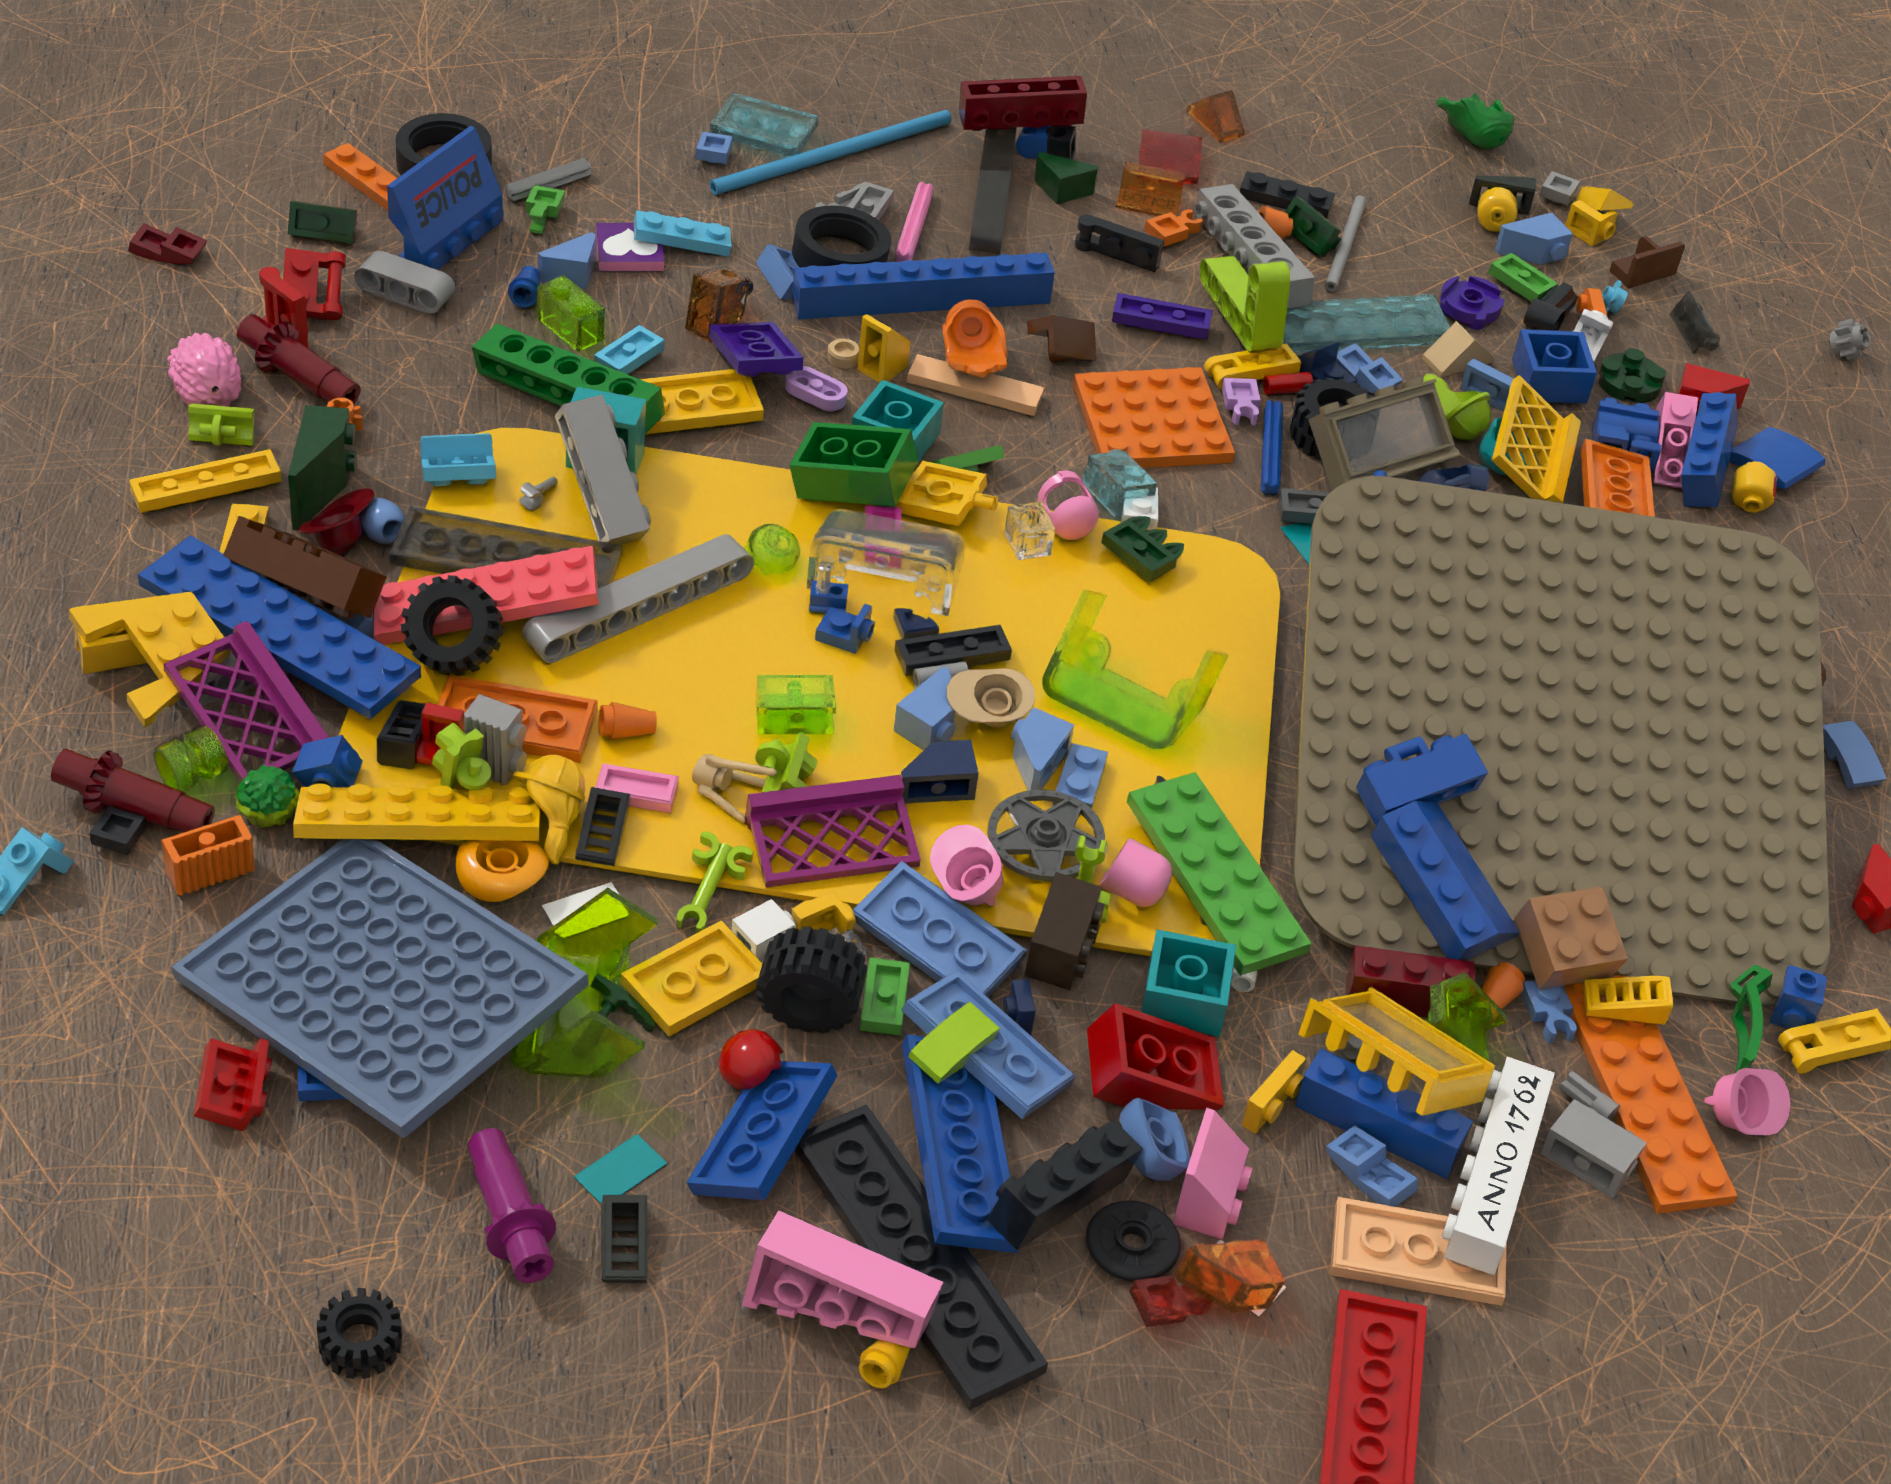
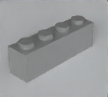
M603 394L563 404L555 414V418L601 549L641 539L650 529V514L647 507L641 505L637 493L639 491L638 480L633 471L630 472L626 462L627 449L623 439L618 438L615 431V415L612 407L609 404L606 405Z

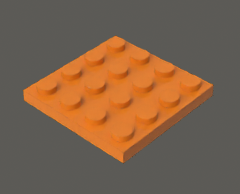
M1201 367L1074 374L1073 387L1102 470L1233 463L1235 451Z

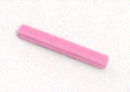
M921 182L917 185L895 252L896 262L912 260L933 197L934 187L931 183L925 184Z

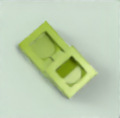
M969 1002L924 1037L910 1051L908 1057L939 1084L963 1068L970 1055L993 1041L1000 1027L973 1003Z

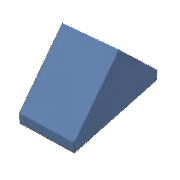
M590 232L539 252L538 271L540 273V282L588 289L596 260V235Z

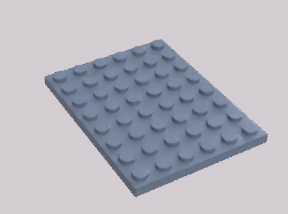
M342 839L171 967L174 979L257 1037L268 1040L269 1045L403 1139L589 985L586 972L376 839Z

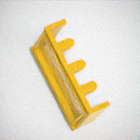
M1369 987L1366 992L1328 998L1319 1002L1310 998L1298 1033L1303 1038L1312 1037V1035L1328 1032L1325 1043L1327 1049L1332 1052L1343 1050L1346 1047L1350 1033L1363 1041L1356 1060L1357 1068L1360 1071L1374 1070L1381 1053L1394 1061L1387 1081L1388 1088L1392 1092L1406 1090L1412 1074L1425 1081L1426 1084L1416 1112L1421 1116L1482 1102L1495 1065L1373 987Z

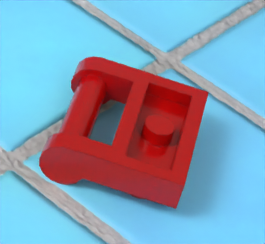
M285 248L282 279L305 295L307 301L306 317L325 320H339L342 318L343 307L340 304L342 269L346 266V255L338 251L321 253ZM318 268L328 269L326 303L324 304L316 303Z
M262 268L259 271L260 284L264 287L266 315L263 317V320L272 326L281 322H289L299 332L297 341L309 348V328L306 317L307 301L305 295L281 279L277 268Z

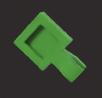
M533 186L526 200V213H530V218H533L529 232L543 234L547 218L558 217L565 202V190Z

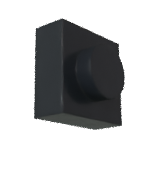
M108 806L89 833L91 844L128 855L147 828L145 816Z

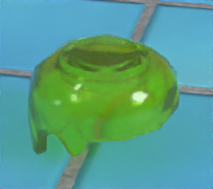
M773 523L764 524L754 529L744 546V549L754 558V565H757L764 575L769 573H785L795 567L801 553L800 544L796 536L786 528Z

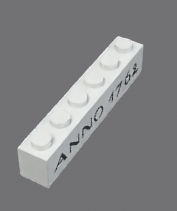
M1510 1057L1506 1058L1502 1072L1493 1071L1486 1091L1487 1094L1493 1095V1099L1485 1097L1477 1120L1485 1123L1484 1128L1476 1125L1469 1146V1150L1475 1151L1476 1155L1467 1154L1460 1178L1466 1180L1467 1184L1466 1186L1458 1184L1451 1204V1208L1458 1210L1457 1216L1449 1213L1441 1238L1449 1241L1444 1258L1495 1275L1507 1242L1554 1078V1072Z

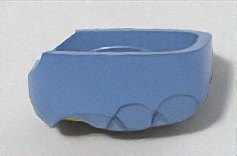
M1140 1098L1133 1099L1120 1113L1119 1122L1122 1128L1143 1148L1135 1162L1137 1169L1147 1178L1157 1181H1170L1183 1173L1188 1168L1190 1153L1182 1124L1176 1112H1171Z

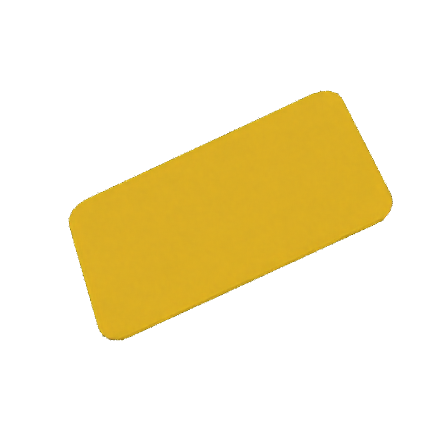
M501 427L475 433H489L492 436L496 479H488V482L484 484H469L466 480H452L450 485L433 487L397 582L418 579L428 575L434 576L455 572L466 568L482 567L498 562L514 561L535 555L567 551L571 548L593 546L596 556L598 588H601L725 534L731 535L754 558V567L744 579L554 663H546L522 637L523 627L533 617L500 623L504 628L503 636L498 637V642L501 643L498 651L493 649L490 654L493 659L488 664L484 661L479 664L480 670L475 672L468 670L465 671V675L460 676L598 700V710L581 763L574 762L584 776L585 799L583 803L580 802L579 818L570 825L567 848L560 856L559 862L701 884L709 865L696 864L692 860V852L694 849L702 852L711 850L710 847L700 843L701 833L710 832L718 838L719 844L725 843L732 848L746 846L754 852L751 863L742 859L735 861V864L746 868L743 880L732 878L725 868L717 887L802 901L813 900L834 891L843 904L847 903L854 909L891 871L765 888L751 828L748 829L747 822H739L710 798L698 794L700 785L693 782L692 773L696 762L704 754H712L722 759L759 765L756 762L755 755L757 748L761 744L771 742L772 740H779L782 742V745H788L793 743L796 735L802 732L810 738L806 751L818 760L813 773L804 780H801L807 786L901 775V771L924 751L894 732L896 705L915 690L913 675H904L894 651L895 640H901L893 619L894 609L906 608L913 610V614L925 619L928 617L933 619L939 627V634L1001 625L1012 648L1011 659L968 666V670L1003 668L1013 669L1024 674L1031 681L1035 689L1033 707L1074 724L1071 743L1108 752L1106 765L1092 810L1103 825L1105 840L1108 846L1105 860L1101 864L1096 865L1093 884L1099 886L1105 873L1108 872L1120 850L1130 838L1159 853L1126 802L1129 792L1154 785L1157 776L1170 780L1193 772L1197 773L1260 866L1280 589L1276 573L1264 558L1240 543L1211 535L1157 527V529L1167 530V537L1162 545L1172 542L1183 543L1184 550L1177 559L1174 569L1150 582L1101 543L1103 532L1120 524L1122 521L1098 518L1095 528L1087 536L1081 539L1067 540L1055 534L1039 508L998 502L995 511L980 507L971 509L959 526L901 514V566L865 564L866 506L879 505L799 499L796 495L790 469L645 447L636 477L639 484V491L637 493L641 505H645L650 514V529L641 539L601 549L573 468L566 467V447L561 433L530 428ZM554 476L558 483L543 492L544 500L538 509L529 511L519 502V499L525 496L521 492V487L524 483L529 482L535 486ZM822 563H824L823 580H825L826 565L829 564L831 566L830 582L848 584L847 613L857 616L864 604L872 606L871 620L875 621L874 631L871 639L868 642L863 641L856 654L815 640L816 628L826 613L809 612L812 580H818V569ZM471 629L434 635V639L441 646H455L467 638ZM404 641L386 644V647L420 665L421 678L371 720L349 707L339 735L344 736L363 760L354 785L364 784L371 788H390L394 785H407L411 788L430 789L441 783L442 773L435 766L418 762L413 769L381 765L377 762V737L398 701L403 700L425 704L427 702L437 705L448 675L432 670L412 655L413 652L407 648ZM610 702H616L648 711H655L657 716L655 734L609 740L608 736H600L598 718L601 705H610ZM955 712V731L949 741L971 740L979 772L975 800L905 804L921 859L920 866L913 867V869L943 891L945 890L934 873L930 862L931 849L936 839L946 830L957 825L977 827L987 836L989 819L994 809L1006 798L1016 793L1028 791L1013 759L1015 740L1011 739V735L1019 719L1010 725L995 728L983 723L968 721ZM1027 713V714H1026L1023 718H1021V719L1024 720L1029 713ZM527 754L526 763L521 772L525 773L528 766L542 756ZM1067 755L1042 790L1056 791ZM602 764L679 776V786L671 813L629 806L615 866L575 859L591 787L596 786ZM739 771L765 780L767 775ZM514 777L506 785H501L500 782L495 783L493 779L486 785L491 789L510 790L518 786L527 787L526 783ZM731 779L729 786L725 790L718 789L715 792L745 816L748 794L761 793L763 788ZM459 782L454 787V789H466ZM1029 801L1044 811L1053 806V802ZM541 809L539 841L536 842L545 852L549 820ZM896 809L879 811L875 818L890 827H893L898 820ZM596 811V814L617 817V813ZM1007 811L997 824V834L1015 827ZM1080 814L1075 828L1095 837L1093 828L1085 817ZM853 815L841 816L837 823L852 832H855L863 822ZM815 820L803 821L799 828L816 838L824 826ZM600 822L593 823V825L607 827L614 829L615 826ZM776 825L761 827L763 835L775 842H778L786 832ZM868 825L860 836L878 846L886 835ZM831 830L822 840V842L837 851H840L848 841ZM590 834L592 838L612 840L610 836ZM792 835L783 847L801 857L809 845ZM893 839L884 849V851L894 857L908 855L906 847ZM428 840V841H434V842H440V843L453 844V845H459V846H460L461 843H462L464 840ZM853 844L846 853V856L856 862L867 861L871 854ZM587 845L586 850L609 853L608 848ZM817 849L807 859V861L817 867L828 866L833 860ZM778 854L770 863L772 873L787 872L794 866L793 863ZM1009 854L1017 861L1036 868L1028 854ZM1064 856L1060 870L1078 865L1080 861L1076 856ZM1002 864L1004 879L1002 888L994 897V906L991 907L986 903L972 906L959 901L1002 933L1033 937L1052 881H1040L1024 877ZM1172 872L1171 882L1165 894L1157 903L1149 907H1139L1114 893L1108 892L1111 894L1106 922L1101 923L1095 944H1092V947L1151 956L1156 929L1214 941L1217 940L1209 927L1201 923L1199 912Z

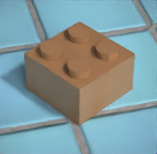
M1602 886L1530 898L1514 917L1539 990L1582 983L1588 979L1611 978L1628 960Z

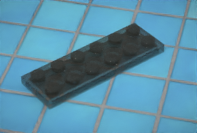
M410 506L389 552V561L392 565L444 574L466 568L471 569L498 562L529 558L535 555L567 551L571 548L593 546L596 556L598 588H601L613 582L622 558L623 545Z

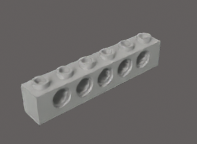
M1233 184L1199 189L1198 201L1194 207L1196 218L1203 219V225L1210 235L1222 246L1223 250L1229 256H1235L1248 275L1250 266L1253 264L1285 261L1290 270V290L1287 309L1311 305L1315 277Z

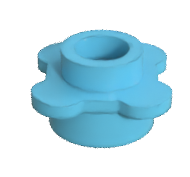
M1617 280L1613 287L1607 286L1602 293L1606 312L1610 311L1616 314L1627 298L1628 292L1620 288L1622 284L1620 280Z

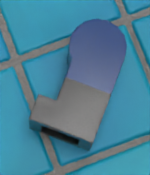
M1061 125L1043 126L1041 128L1023 127L1016 142V149L1020 155L1028 159L1036 158L1038 153L1042 152L1073 160L1076 153V127Z

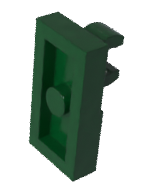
M1297 196L1293 198L1285 211L1288 217L1293 219L1291 233L1315 253L1325 257L1329 249H1335L1342 239L1338 236L1341 230L1304 199Z
M290 201L287 234L354 243L357 210Z

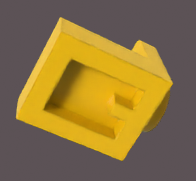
M1577 200L1571 204L1565 226L1573 235L1593 247L1612 237L1616 230L1615 222L1618 212L1611 210L1601 214L1581 200Z

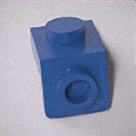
M1789 965L1785 971L1783 987L1771 1011L1769 1023L1788 1029L1814 1023L1823 1005L1827 977Z

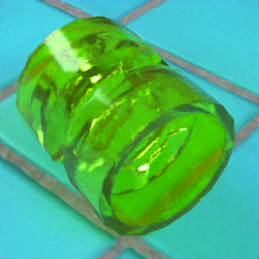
M207 725L185 734L184 742L174 739L154 748L153 751L156 768L165 785L180 791H185L198 785L199 777L209 780L228 771L229 768L228 758L216 733Z

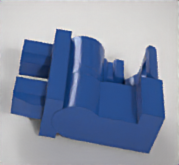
M1605 397L1603 401L1600 400L1592 425V440L1624 450L1629 448L1628 451L1649 456V452H1652L1650 470L1651 473H1654L1661 453V445L1657 443L1659 411L1652 410L1648 404L1637 403L1630 406L1620 404L1617 399Z

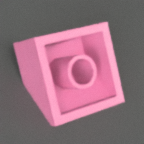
M1206 1108L1185 1174L1173 1223L1176 1226L1223 1240L1227 1223L1236 1226L1243 1201L1236 1199L1235 1196L1237 1190L1246 1193L1252 1168L1245 1166L1249 1148L1215 1110Z

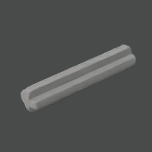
M581 158L506 185V195L512 202L528 198L534 185L554 189L588 177L591 174V164L585 158Z

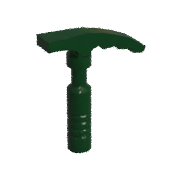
M597 973L591 988L605 996L601 1002L602 1007L599 1012H595L572 1048L579 1055H587L608 1023L607 1017L610 1013L615 1012L618 1006L625 1007V1011L634 1015L635 1019L643 1024V1028L648 1032L653 1031L655 1023L649 1013L629 993Z

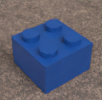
M1521 329L1512 358L1516 375H1520L1546 402L1588 403L1597 372L1584 332Z

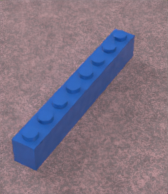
M1036 252L1020 255L1001 254L986 257L969 256L952 259L937 258L935 260L919 261L905 260L902 262L808 266L794 268L792 301L798 319L950 310L955 304L969 299L981 301L987 307L1050 304L1055 272L1048 254Z

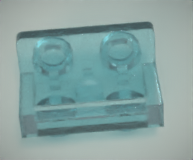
M1114 449L1108 453L1090 454L1088 456L1087 467L1083 472V482L1086 488L1114 517L1122 516L1125 499L1155 496L1157 482L1127 452Z

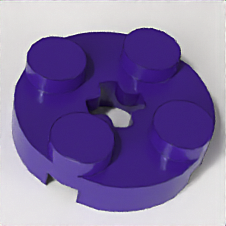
M1469 276L1468 281H1459V277H1453L1447 280L1442 287L1439 298V312L1444 316H1449L1466 323L1471 329L1480 330L1485 327V324L1491 323L1500 317L1504 298H1500V289L1488 280Z

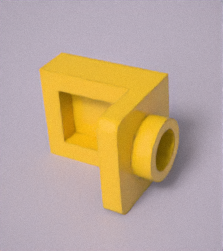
M834 891L813 900L803 901L797 907L792 908L791 916L795 921L796 929L801 930L802 927H812V929L819 930L822 928L829 930L828 932L833 931L834 934L842 935L845 937L844 940L846 942H852L853 927L856 923L854 912L847 903L843 904Z

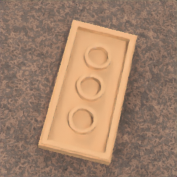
M1337 1197L1334 1212L1330 1275L1502 1306L1506 1292L1507 1242L1495 1275H1491L1444 1258L1449 1241L1441 1237L1448 1216Z

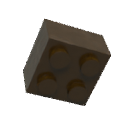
M1058 872L1055 873L1031 940L1024 976L1067 990H1071L1075 977L1083 979L1090 957L1089 953L1092 944H1095L1106 906V904L1099 902L1102 891L1101 886Z

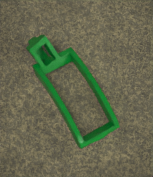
M1758 965L1749 968L1730 985L1731 993L1738 999L1731 1015L1738 1044L1735 1073L1740 1069L1751 1067L1762 1039L1763 1012L1759 994L1771 986L1773 973L1767 968L1763 969ZM1753 975L1755 976V977L1752 978L1750 981L1746 982V981H1747L1749 978H1751ZM1746 982L1744 988H1742L1740 985ZM1748 1003L1751 1013V1033L1749 1038L1743 1017V1011Z

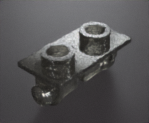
M1687 291L1669 315L1691 353L1695 354L1700 347L1713 351L1719 347L1720 337L1717 333L1713 332V328L1703 313L1702 306L1697 303L1691 291Z

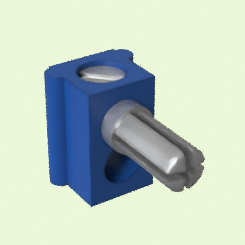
M824 563L820 564L818 580H812L809 612L826 613L830 607L846 612L848 584L830 582L831 566L829 564L826 565L825 580H823Z

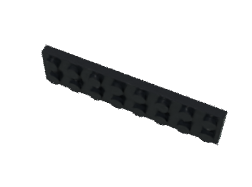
M866 1104L807 1129L796 1146L795 1152L857 1244L943 1282L934 1313L921 1339L968 1409L970 1410L1046 1374L1048 1362L968 1248L934 1242L926 1188Z

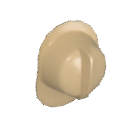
M1013 669L967 670L959 672L951 678L947 686L946 698L950 707L960 717L971 722L983 723L989 727L1001 728L1010 725L1017 719L1023 718L1031 711L1035 702V689L1031 681L1024 674Z

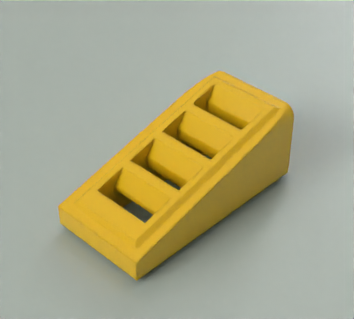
M1640 976L1584 980L1583 983L1586 1016L1665 1025L1673 1008L1670 977ZM1599 994L1606 995L1607 1002H1600ZM1617 996L1622 997V1001H1617Z

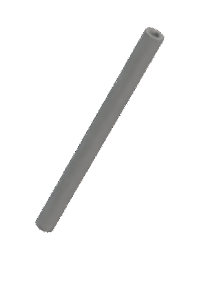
M1359 195L1354 199L1341 237L1342 239L1340 240L1325 284V288L1329 292H1334L1338 288L1366 205V198Z

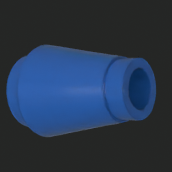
M533 266L523 267L508 286V295L516 306L528 308L535 305L540 299V273Z

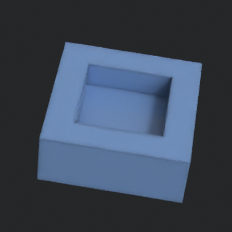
M702 131L696 148V159L709 163L726 164L732 149L733 136Z

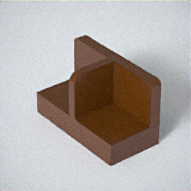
M1643 236L1639 239L1635 254L1612 261L1609 271L1618 280L1622 281L1628 289L1675 275L1685 245L1680 241L1659 247L1648 236Z
M1056 315L1027 321L1028 334L1048 337V354L1051 362L1057 363L1071 359L1087 362L1096 361L1094 322Z

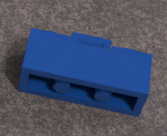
M1463 734L1452 738L1451 735L1443 736L1431 744L1430 751L1423 738L1419 736L1386 748L1384 755L1387 763L1384 760H1378L1365 767L1356 787L1375 825H1377L1383 815L1413 801L1437 802L1440 804L1478 790L1488 771L1468 735ZM1415 754H1416V757H1414V758L1408 759V760H1406V761H1403V760H1402V759H1404V758H1407V757H1409V756H1412V755H1415Z

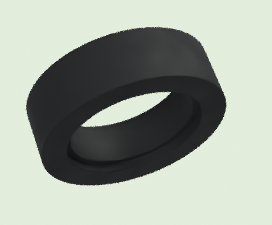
M438 113L417 117L404 124L397 132L395 139L397 170L400 175H403L425 159L416 153L418 150L431 145L446 144L469 126L476 128L492 167L491 136L483 125L465 116Z
M820 206L806 211L799 217L792 245V256L800 268L840 264H868L873 262L885 263L889 256L891 236L883 223L868 213L845 206ZM821 237H841L857 242L865 247L868 252L842 254L824 248L815 239Z

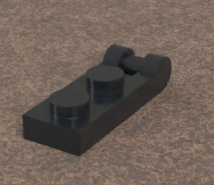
M1081 215L1079 217L1077 228L1080 233L1076 235L1075 247L1078 250H1092L1152 272H1156L1159 268L1164 240L1092 215ZM1092 233L1100 234V237L1092 235Z

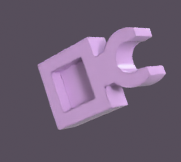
M1223 378L1221 389L1225 408L1233 410L1232 422L1235 425H1239L1240 417L1245 416L1251 420V425H1256L1260 405V395L1256 379Z

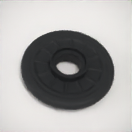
M1126 1200L1111 1203L1100 1209L1092 1217L1086 1231V1243L1093 1260L1104 1271L1122 1280L1143 1282L1159 1278L1171 1270L1180 1255V1235L1173 1221L1160 1209L1144 1202ZM1127 1234H1136L1145 1241V1244L1137 1248L1130 1247L1124 1243L1122 1237Z

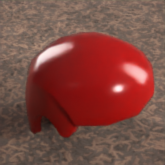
M758 1029L740 1031L726 1041L719 1056V1071L724 1081L738 1090L753 1089L767 1079L771 1070L781 1068L779 1054H782L784 1051L764 1031Z

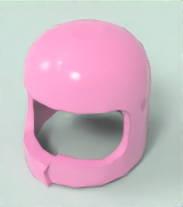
M1058 471V474L1049 478L1042 485L1038 493L1037 503L1055 534L1063 539L1076 540L1087 536L1093 531L1098 522L1099 511L1081 477L1072 471ZM1064 482L1078 483L1082 487L1081 496L1072 497L1062 502L1052 513L1046 502L1048 493L1056 487L1063 485Z
M1130 838L1120 850L1108 872L1105 873L1099 886L1134 905L1149 907L1157 903L1165 894L1171 882L1172 867L1163 855Z

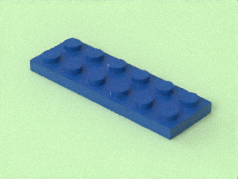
M907 1034L902 1043V1051L934 1242L1017 1253L1018 1250L987 1221L999 1199L996 1196L997 1190L1010 1178L994 1094L964 1067L939 1084L936 1083L908 1057L910 1051L924 1037Z

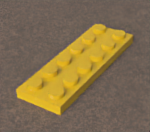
M313 784L309 787H301L293 822L294 838L539 841L541 808L529 796L527 787L523 786L513 787L510 790L491 789L487 786L479 790L452 789L444 785L425 789L411 788L407 785H394L390 788H371L364 784H356L350 787H330L326 784Z

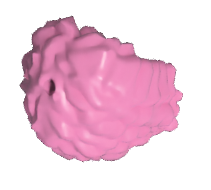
M194 333L192 337L181 338L178 348L171 349V355L167 358L170 363L168 375L173 380L175 391L180 394L182 401L187 403L188 406L192 403L229 407L230 403L238 398L242 382L241 368L237 363V358H235L236 355L232 353V348L227 342H223L219 337L213 339L208 333H203L202 335ZM214 386H217V389L215 391H212V388Z

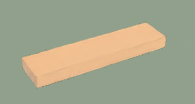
M917 354L907 376V383L1031 416H1035L1045 388L995 374H987L983 378L974 377L967 373L954 371L948 366L946 361Z

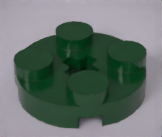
M1629 348L1625 353L1612 354L1603 359L1598 381L1601 388L1607 394L1618 400L1624 401L1625 396L1636 398L1634 403H1647L1659 396L1666 371L1650 359L1644 357L1642 351Z

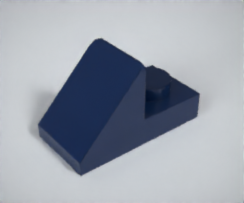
M1340 342L1331 343L1297 355L1301 361L1300 372H1310L1313 380L1333 378L1334 380H1347L1346 382L1356 383L1357 381L1336 363Z

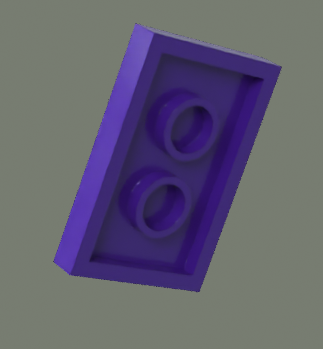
M774 322L710 325L709 338L735 371L742 376L754 377L762 372L788 375L791 371L803 370L804 357Z

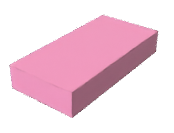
M602 764L595 788L629 793L630 807L671 813L679 786V776Z

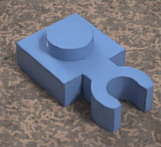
M1536 980L1525 981L1523 984L1524 990L1520 995L1532 1022H1544V1039L1548 1043H1553L1557 1034L1556 1030H1560L1566 1035L1568 1041H1573L1577 1027L1573 1019L1570 1018L1573 1006L1564 986L1539 990Z

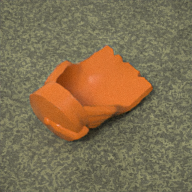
M969 299L955 304L948 312L946 321L942 325L948 366L954 371L980 378L986 377L987 374L991 375L997 371H1003L1008 365L1006 330L991 313L986 304L981 301Z

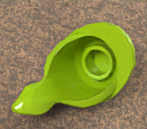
M1425 374L1423 382L1433 379L1437 381L1434 384L1453 437L1459 440H1473L1487 431L1492 419L1489 404L1491 396L1488 392H1453L1440 377L1434 374Z

